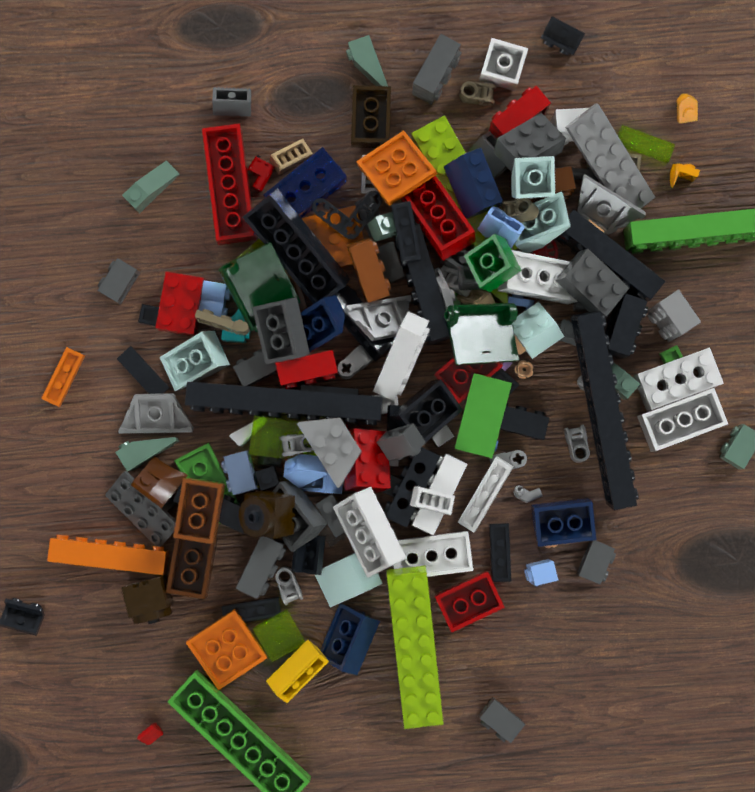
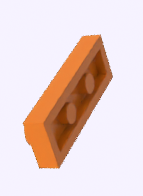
M66 347L41 399L61 407L85 355Z

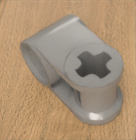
M359 345L339 363L338 374L342 379H350L373 361V358L362 345ZM343 366L346 368L350 366V373H343Z
M580 425V427L573 429L564 428L571 459L576 463L587 460L590 451L585 426ZM576 449H582L584 451V457L582 459L576 457Z
M304 434L279 437L283 445V457L313 451V448L304 445L303 440L306 438Z
M521 450L504 452L489 458L492 464L495 457L498 456L514 466L513 469L520 468L527 462V456ZM516 453L524 457V460H521L519 465L517 462H513Z
M287 566L279 568L275 577L284 605L286 606L289 602L297 599H304L291 568ZM287 571L290 574V579L287 581L281 580L280 572Z

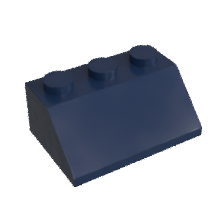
M481 148L465 153L444 166L461 212L466 219L485 213L492 206H501L503 202Z
M336 295L322 298L300 313L309 353L343 333L345 312Z
M589 498L531 505L538 547L596 540L593 502Z
M340 603L320 649L328 659V664L342 672L358 676L380 621Z

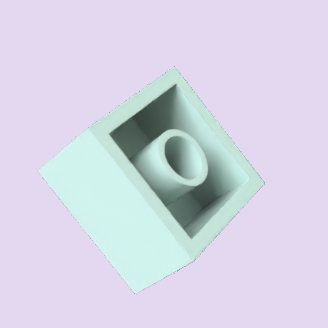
M539 302L518 315L516 321L512 323L514 335L532 359L564 337L555 320Z

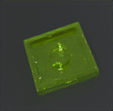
M288 609L253 627L255 634L272 662L299 648L306 642Z

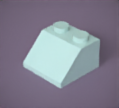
M554 156L514 158L511 176L512 197L518 199L555 196Z

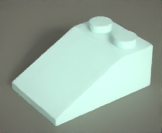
M562 192L555 194L553 197H547L534 202L539 209V214L532 221L522 222L525 228L515 242L516 247L522 252L530 253L543 248L571 227Z
M202 331L160 357L174 391L185 388L187 382H198L230 365L215 331Z
M356 553L322 568V574L315 575L330 607L382 584L378 573L367 578Z

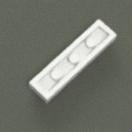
M498 456L495 457L458 523L472 532L477 530L514 466Z

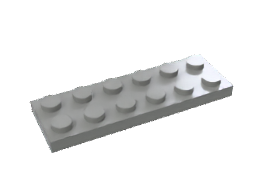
M595 103L565 127L600 184L640 209L655 198L599 104Z

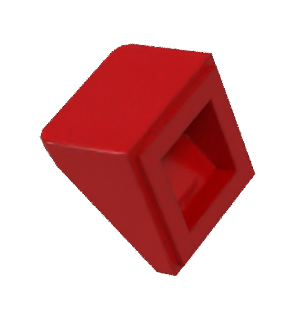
M155 722L137 736V739L146 745H151L163 735V731Z

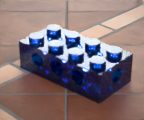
M322 147L263 195L266 198L275 189H278L286 200L289 197L296 198L294 202L289 204L303 218L311 211V204L315 199L328 198L347 182V175ZM320 173L325 175L322 179L316 178ZM304 185L310 186V189L307 191L301 190Z

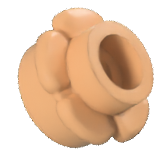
M526 360L518 362V365L515 366V373L518 374L519 378L525 379L532 376L533 365L531 362H526Z

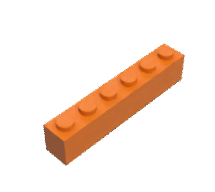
M57 534L55 538H50L47 562L165 575L167 572L169 551H165L162 546H153L152 549L145 548L144 544L134 543L133 547L126 546V542L114 541V544H106L107 540L95 539V542H89L86 537H76V540L68 539V535Z

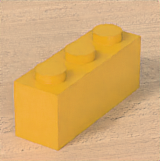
M307 640L266 682L277 697L288 703L329 661L316 645Z

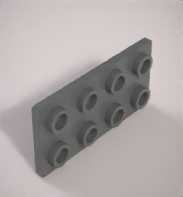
M127 471L123 472L105 496L155 546H163L174 533L176 520L168 512L177 503L170 498L161 509L131 486L134 478Z

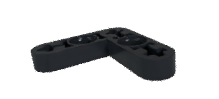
M377 191L368 192L349 217L322 198H317L312 202L311 210L345 238L354 239L360 234L380 207L383 198ZM376 195V200L378 202L372 203L370 205V208H372V211L370 212V210L364 207L363 204L365 203L366 205H368L371 201L369 199V196ZM323 202V207L328 211L329 208H332V210L327 214L326 219L323 217L326 214L325 212L321 210L318 212L316 211V203L320 204ZM361 209L367 213L366 219L362 221L357 218V212ZM334 213L340 215V222L338 224H332L330 221V217ZM352 219L361 224L360 227L355 225L353 228L354 234L347 235L346 227H352L354 222H351Z

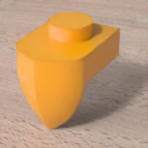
M681 94L676 100L677 122L681 124L698 121V101L689 94Z
M672 164L670 171L671 187H674L677 177L692 182L695 181L700 170L695 169V166L691 164Z

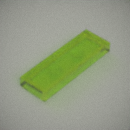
M624 125L621 126L618 137L625 148L665 163L669 162L675 147L673 143Z

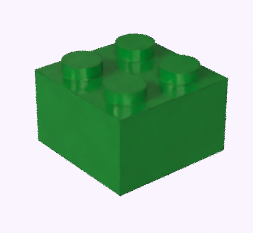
M493 234L464 255L479 288L492 292L522 271L507 240L497 234Z

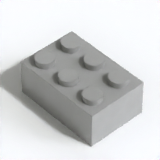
M679 289L647 311L649 313V320L653 324L656 323L660 329L659 334L664 340L667 339L668 342L701 323Z

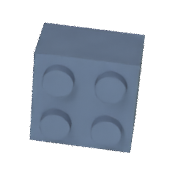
M243 451L223 457L224 461L221 463L224 473H228L229 480L226 483L229 492H232L233 495H239L259 489L250 452Z

